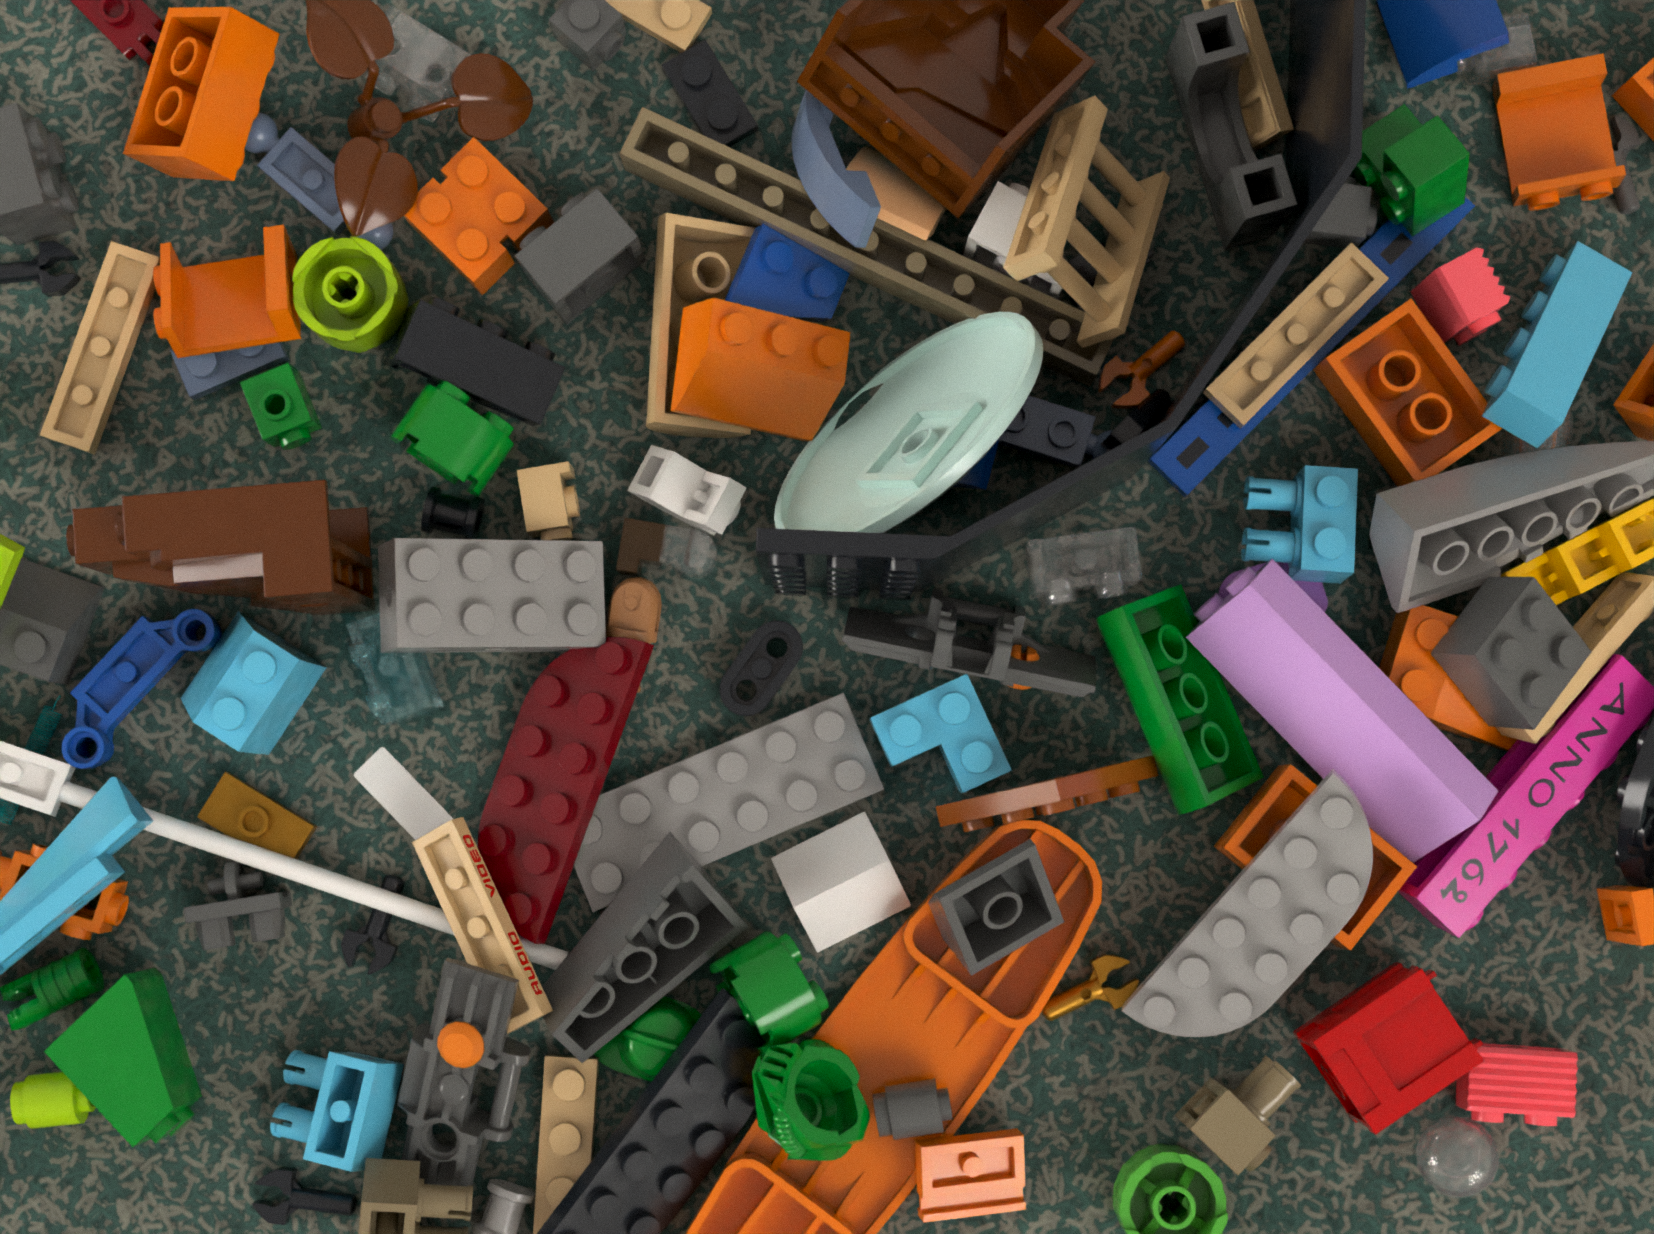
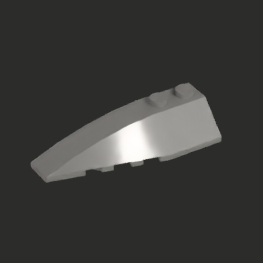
M1654 441L1567 446L1514 454L1466 465L1377 493L1369 536L1391 607L1397 613L1482 586L1488 577H1500L1501 569L1499 567L1520 557L1527 563L1542 555V545L1562 534L1570 540L1587 531V527L1593 523L1599 514L1606 512L1611 517H1614L1654 495Z

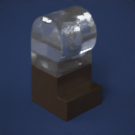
M625 518L616 570L623 575L640 577L642 564L644 563L675 568L685 577L702 579L709 576L715 570L718 563V550L713 539L705 532Z

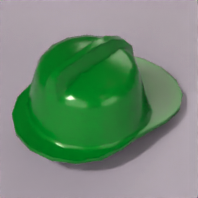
M664 996L594 1053V1055L599 1057V1061L617 1072L652 1082L701 1017V1014L697 1009L682 1001Z

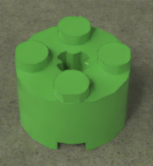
M1163 1143L1149 1145L1147 1148L1137 1151L1122 1165L1115 1180L1112 1196L1113 1207L1119 1224L1126 1234H1222L1228 1221V1213L1226 1212V1195L1221 1179L1197 1154L1178 1145H1165ZM1175 1191V1197L1180 1202L1178 1208L1172 1212L1166 1207L1164 1213H1160L1162 1211V1205L1159 1203L1160 1199L1166 1193L1171 1196L1172 1192Z

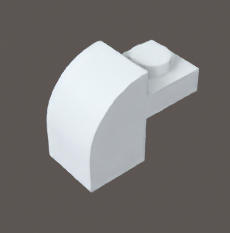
M651 445L627 491L679 520L714 536L716 533L722 535L726 526L732 523L738 515L741 506L740 500L746 487L729 477L706 471L674 451Z

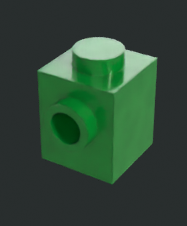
M290 363L283 364L240 382L262 440L274 448L281 446L282 450H289L302 446L312 439L310 433L322 428L302 376Z

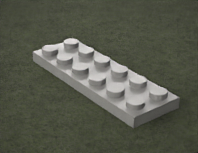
M844 693L599 795L574 863V868L592 912L609 906L669 832L674 835L702 867L884 790Z

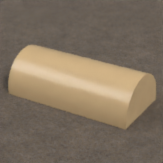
M664 213L658 217L646 427L648 429L670 435L705 438H732L751 434V429L672 412L671 403L683 307L713 297L725 300L754 232V227L672 213Z

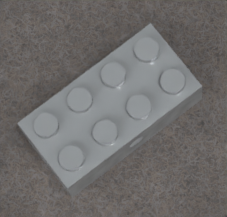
M394 538L378 546L381 653L566 652L569 649L600 647L606 643L603 541Z

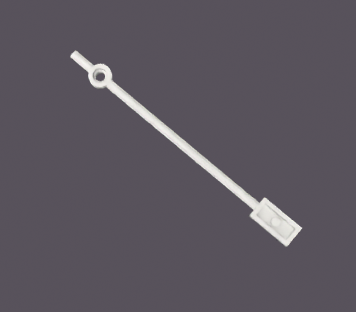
M0 741L1 799L56 817L61 802L83 809L98 791L70 782L76 767ZM143 807L153 819V822L143 829L145 831L454 935L441 908ZM518 935L530 962L556 970L569 953L546 944H534Z

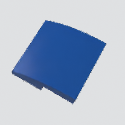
M1376 0L1407 89L1458 72L1457 61L1509 43V33L1496 0Z

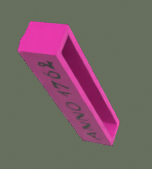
M1613 654L1555 721L1553 729L1547 735L1541 737L1536 744L1517 740L1486 776L1498 790V793L1480 821L1415 861L1414 864L1417 868L1398 892L1434 926L1457 938H1460L1465 931L1473 928L1480 921L1484 908L1495 895L1514 881L1517 869L1528 856L1547 842L1551 835V829L1566 811L1580 803L1584 797L1585 789L1600 771L1608 768L1616 760L1619 749L1634 731L1642 728L1650 720L1652 710L1654 709V687L1622 655Z

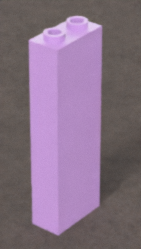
M1273 559L1256 572L1249 566L1246 567L1226 586L1225 589L1230 593L1228 596L1222 599L1215 593L1194 613L1199 623L1186 638L1323 779L1334 769L1347 782L1359 799L1366 814L1369 827L1412 863L1480 821L1498 793V790Z

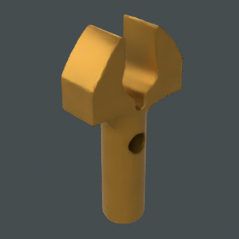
M1102 954L1090 960L1093 969L1089 979L1049 998L1042 1010L1043 1016L1048 1021H1053L1097 999L1109 1002L1113 1010L1122 1007L1124 1002L1137 989L1139 980L1134 978L1119 988L1102 987L1101 985L1106 981L1111 970L1119 969L1129 964L1130 961L1110 954Z

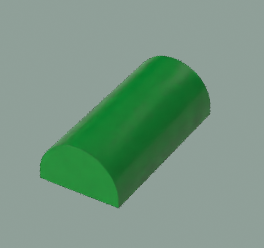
M1181 584L1123 605L1095 619L1178 815L1206 807L1264 778L1219 671L1186 638L1198 622Z

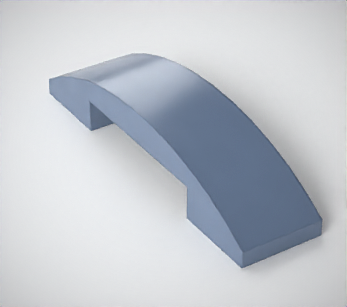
M805 90L794 122L791 138L792 154L798 176L809 198L827 222L854 247L866 248L881 205L867 172L846 170L829 129L834 113L810 92Z

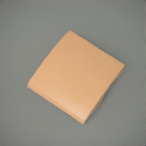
M864 146L855 155L846 170L867 172L881 205L877 218L927 241L934 234L942 214L947 209L883 154Z

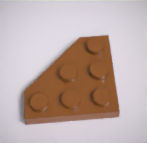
M1152 755L936 806L940 827L962 823L963 831L970 832L994 826V815L1001 814L1003 824L1033 818L1032 807H1035L1036 815L1043 814L1045 816L1075 809L1073 798H1075L1076 805L1079 807L1108 800V795L1109 798L1139 792L1138 781L1159 775L1155 759Z

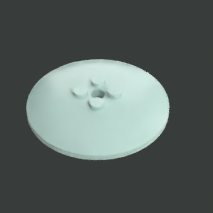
M1013 312L987 313L979 315L976 319H966L949 326L921 341L891 361L818 429L813 440L809 441L789 470L777 497L774 512L776 529L884 533L929 506L958 483L987 454L1025 403L1036 382L1043 360V342L1039 332L1029 320L1020 314ZM883 383L859 412L835 429L839 417L851 401L864 391Z

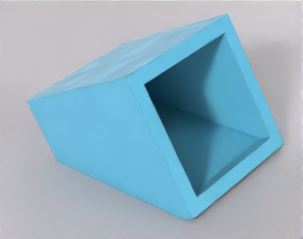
M238 611L180 699L193 723L236 751L269 755L327 667L244 613Z

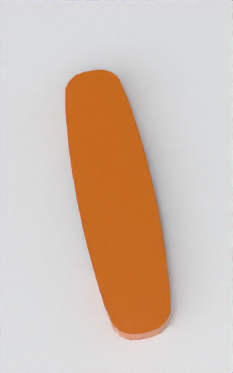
M1021 820L996 826L955 865L907 918L860 974L811 1038L829 1043L835 1049L846 1054L854 1063L860 1076L857 1086L870 1114V1120L863 1140L852 1145L844 1156L836 1160H787L788 1153L772 1140L767 1132L758 1126L756 1117L727 1161L685 1234H877L917 1184L915 1140L948 1137L955 1134L992 1082L1027 1026L1031 1025L1039 1017L1077 953L1102 900V879L1097 865L1090 855L1059 829L1042 821ZM1031 839L1036 845L1064 923L971 976L943 940L928 902L934 893ZM933 1078L936 1080L937 1089L948 1087L953 1120L943 1121L944 1132L894 1140L893 1135L879 1136L873 1094L885 1092V1086Z

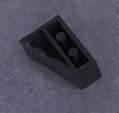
M431 296L428 303L420 299L407 308L404 319L383 364L394 369H398L399 366L426 377V382L435 386L442 384L445 380L462 390L475 403L530 426L541 425L566 368L553 362L556 355L554 352L532 342H527L524 348L506 340L507 330L482 319H479L477 326L458 317L460 312L458 307Z

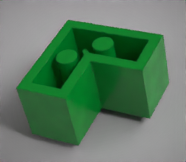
M1403 104L1362 131V158L1352 173L1362 186H1371L1381 198V208L1387 218L1394 225L1401 223L1413 237L1465 203L1470 153L1438 115L1422 125L1408 107Z

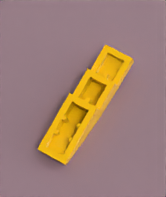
M1654 497L1588 529L1570 540L1568 539L1544 551L1542 555L1527 563L1523 562L1501 573L1500 577H1534L1555 605H1558L1620 573L1637 567L1654 558Z

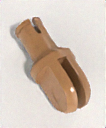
M642 577L627 578L614 588L609 603L606 636L631 638L649 644L657 642L662 602L661 593L651 581ZM639 686L637 693L641 692V686Z

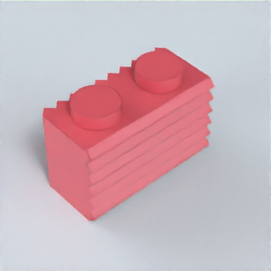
M1476 247L1438 267L1410 291L1419 309L1444 343L1454 338L1458 346H1461L1485 333L1489 327L1502 320L1497 311L1508 304L1510 296L1503 294L1505 287L1498 285L1500 277L1494 276V268L1487 266L1489 258L1482 257L1484 249Z
M1483 1043L1484 1045L1478 1048L1477 1051L1484 1062L1456 1080L1455 1105L1466 1111H1471V1120L1503 1123L1504 1113L1524 1114V1123L1557 1126V1117L1574 1118L1576 1115L1575 1095L1577 1092L1576 1073L1578 1070L1576 1063L1578 1056L1576 1052L1564 1048Z

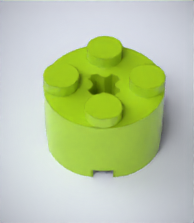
M332 237L320 240L303 253L293 271L292 299L298 316L314 333L333 347L357 353L365 352L387 341L398 330L404 319L409 299L400 273L377 246L363 238L334 239ZM348 287L357 292V295L351 301L342 295Z

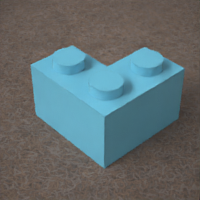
M968 674L869 719L890 767L939 746L960 793L969 791L1012 771Z

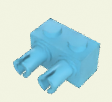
M1305 465L1293 477V480L1264 479L1247 476L1244 494H1248V498L1243 499L1244 509L1290 511L1291 529L1290 532L1244 528L1241 545H1246V548L1241 550L1242 561H1270L1273 559L1275 562L1288 563L1289 576L1294 581L1341 584L1354 573L1358 469Z
M300 1050L292 1051L285 1064L304 1068L305 1071L284 1069L283 1077L285 1083L319 1090L315 1111L291 1106L284 1102L280 1103L272 1117L292 1123L283 1122V1124L271 1122L270 1131L272 1136L307 1143L303 1156L304 1160L350 1172L364 1171L366 1158L382 1159L404 1064L357 1052L329 1051L328 1058H322L306 1054Z

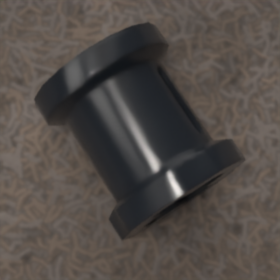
M432 486L425 500L421 530L425 533H432L436 529L463 535L465 539H477L484 513L485 500L480 497H474L472 500L442 494L441 488Z

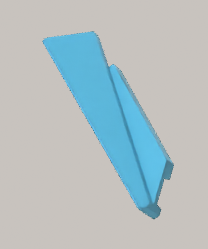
M118 777L109 778L0 901V975L125 873L112 855L150 825L153 819Z

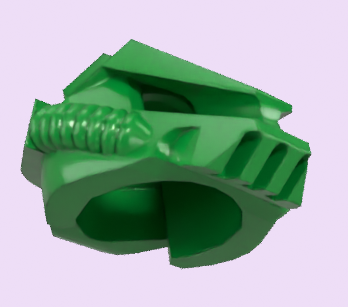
M807 1039L800 1042L799 1045L797 1043L768 1046L764 1056H758L752 1071L758 1126L767 1132L768 1136L788 1153L787 1160H836L844 1156L852 1145L863 1140L870 1120V1114L857 1086L860 1078L854 1063L846 1054L835 1049L825 1041Z

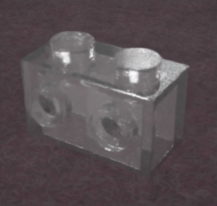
M390 5L385 15L393 30L394 47L389 55L375 61L379 67V75L375 87L387 95H391L394 90L402 93L411 99L408 106L412 110L446 98L456 97L451 84L452 73L455 67L464 58L471 56V54ZM459 107L448 108L423 118L434 122L437 117H440L452 125L458 116Z
M1135 527L1029 540L1024 547L1031 598L1044 597L1045 605L1076 602L1077 592L1093 590L1097 592V599L1129 595L1128 586L1135 585L1142 580Z

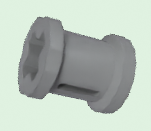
M490 1179L487 1189L491 1193L482 1220L474 1224L472 1232L473 1234H517L526 1204L533 1202L535 1193L526 1187L509 1181Z

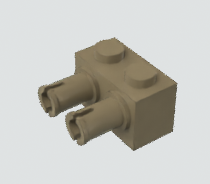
M1265 1055L1258 1066L1235 1090L1230 1087L1227 1089L1210 1077L1175 1116L1235 1174L1239 1175L1245 1168L1249 1172L1255 1170L1268 1157L1272 1150L1268 1144L1276 1136L1268 1128L1271 1125L1268 1119L1302 1085L1277 1061L1273 1062Z
M366 1158L358 1234H468V1226L420 1225L421 1217L464 1219L465 1221H470L473 1185L424 1184V1178H419L420 1161Z

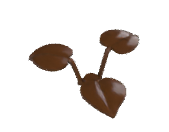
M305 0L307 7L306 34L308 45L319 66L329 75L347 80L355 79L368 70L363 93L357 97L361 106L352 111L347 122L348 132L352 139L343 145L338 152L334 168L335 189L339 208L352 236H361L375 228L400 219L409 212L416 201L418 182L411 163L401 154L388 152L389 143L387 140L394 137L400 131L403 124L448 108L459 107V126L467 136L481 141H495L514 133L528 119L533 106L530 88L508 63L497 56L484 53L468 56L455 67L451 77V84L456 97L446 98L407 112H400L399 108L389 99L382 97L373 98L372 94L379 75V67L375 61L389 55L394 47L393 30L385 13L371 0Z

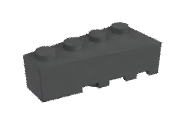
M671 832L665 836L542 986L553 1009L552 1012L543 1016L550 1032L581 1063L585 1062L748 928V925L726 893Z

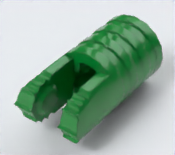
M82 947L1 986L0 990L3 1001L14 1002L34 994L37 996V998L20 1005L19 1008L9 1011L10 1013L7 1014L11 1031L23 1029L100 992L104 988V979L94 956L86 948Z

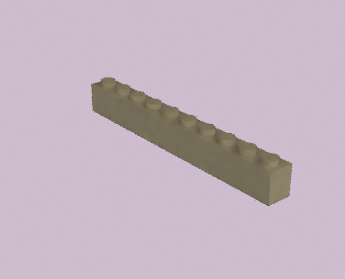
M644 107L641 108L620 151L625 171L743 226L756 228L761 224H765L850 273V276L951 323L956 324L966 319H976L979 315L993 312H1013L1024 316L1031 322L1042 338V365L1089 387L1097 376L1114 340H1105L1082 348L1076 341L1085 312L933 241H925L878 218L866 248H856L844 239L820 214L805 191L801 180Z

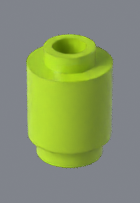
M63 1072L28 1075L25 1081L15 1082L11 1089L10 1108L12 1118L17 1125L27 1124L30 1129L83 1124L87 1120L89 1112H93L96 1108Z

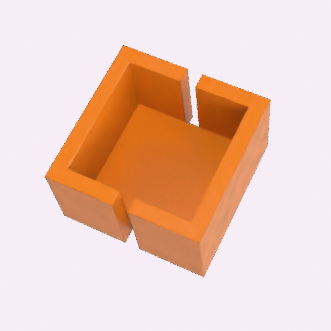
M473 137L441 169L446 179L441 184L434 178L427 182L418 191L413 207L404 217L410 226L483 296L515 264L502 243L509 237L512 245L519 252L522 250L519 247L521 241L530 232L540 226H544L547 229L554 221L548 208Z

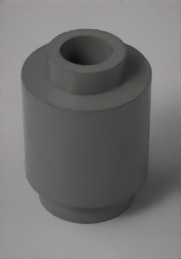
M935 1078L885 1086V1092L873 1094L874 1110L880 1137L893 1135L894 1140L942 1133L944 1132L943 1121L953 1120L948 1087L937 1089Z

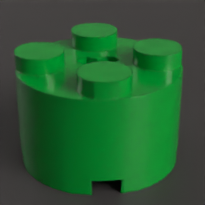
M445 380L436 387L426 384L390 438L397 444L405 437L411 442L406 450L407 453L454 485L458 480L462 482L468 480L472 484L466 492L479 497L514 446V443L509 438L514 428L490 411L486 415H480L466 406L470 397L453 384Z
M765 931L710 964L711 975L721 971L724 979L723 982L716 985L718 993L722 988L726 989L737 1000L745 1019L752 1027L756 1025L759 1030L763 1045L757 1049L761 1056H764L768 1046L788 1044L819 1025L822 1020L821 1012L829 1008L827 998L820 986L814 980L807 982L797 963L802 961V956L797 945L787 933L776 937L771 932Z

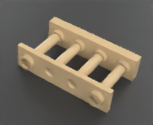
M1092 96L1054 114L1003 267L1016 281L1038 273L1047 272L1085 311V315L1076 342L1082 348L1105 340H1112L1119 335L1125 334L1170 177L1163 171L1137 182L1101 143L1100 133L1108 109L1096 96ZM1091 163L1120 193L1121 197L1117 209L1088 179ZM1079 201L1109 232L1105 248L1075 217ZM1066 240L1098 272L1093 287L1063 258Z

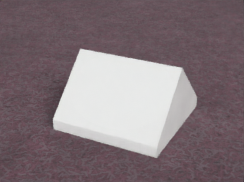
M865 811L771 858L791 904L817 953L911 906Z

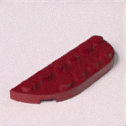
M606 637V643L600 647L569 649L551 662L538 676L527 693L519 711L482 813L477 848L516 932L534 944L546 943L654 648L652 644L631 638Z

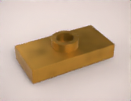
M230 772L223 774L197 816L227 836L294 859H298L318 827Z

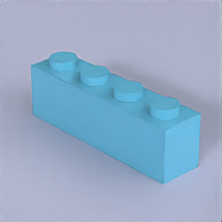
M1579 241L1575 243L1564 257L1555 254L1539 278V281L1545 284L1543 291L1538 290L1532 296L1521 315V318L1528 321L1525 328L1520 327L1505 347L1503 355L1510 358L1507 365H1501L1486 386L1485 393L1490 395L1491 398L1482 417L1538 448L1563 423L1632 272Z

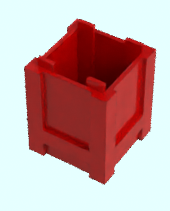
M1395 962L1293 1031V1034L1319 1070L1350 1119L1355 1123L1359 1122L1368 1127L1370 1132L1375 1135L1484 1062L1477 1051L1478 1048L1484 1045L1483 1042L1477 1038L1469 1041L1433 988L1434 986L1430 980L1437 976L1433 970L1428 969L1424 972L1422 968L1414 965L1404 968L1401 963Z

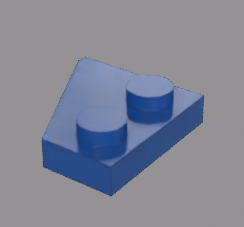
M761 224L754 229L725 300L808 322H824L832 318L850 273L769 226Z

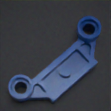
M188 609L181 612L175 619L153 622L149 617L142 616L70 692L77 699L75 728L70 730L63 739L62 754L64 759L71 766L80 769L97 768L107 762L114 753V729L186 652H204L215 647L222 636L221 627L217 620L208 612L199 609ZM204 624L206 634L203 639L198 641L196 630L200 625ZM94 740L97 749L91 757L88 752V746Z

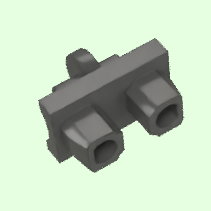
M234 860L227 861L224 866V877L209 879L207 887L210 895L226 893L228 901L184 907L185 922H196L197 934L203 950L236 945L232 916L248 914L252 942L285 937L284 908L292 906L291 892L284 891L247 897V889L263 887L262 872L245 874L241 863Z

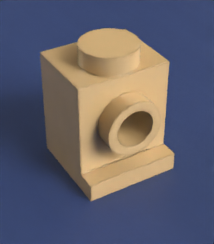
M569 461L517 470L526 532L532 538L541 536V540L569 541L573 539L572 517L580 516V508L575 485L566 487L565 480L576 479L574 468Z

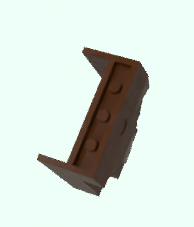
M848 0L836 11L797 82L959 218L1027 148L1036 133L1073 95L1096 61L1063 34L1085 0Z
M326 480L122 496V505L72 509L73 524H69L67 527L66 540L70 555L75 557V564L113 575L114 578L188 593L251 598V606L306 613L313 616L375 611L368 507L329 510Z

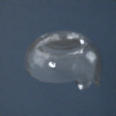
M1443 1116L1424 1129L1416 1145L1417 1167L1421 1176L1442 1196L1455 1199L1477 1196L1492 1185L1500 1166L1497 1144L1492 1135L1484 1126L1466 1116Z

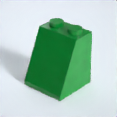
M155 967L124 974L44 1051L132 1147L150 1139L157 1144L168 1134L172 1137L195 1116L190 1107L202 1094L163 976Z

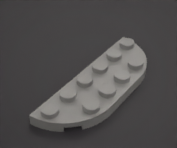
M1334 769L1328 773L1124 1002L1122 1012L1146 1027L1182 1037L1215 1036L1241 1028L1265 1013L1348 923L1360 906L1369 885L1373 864V846L1367 817L1359 799L1347 782Z

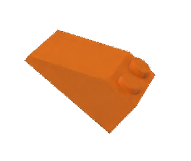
M1425 605L1400 613L1396 612L1379 669L1438 729L1508 751L1518 739L1502 736L1496 727L1488 726L1430 654L1441 638L1449 631L1448 629L1458 616Z

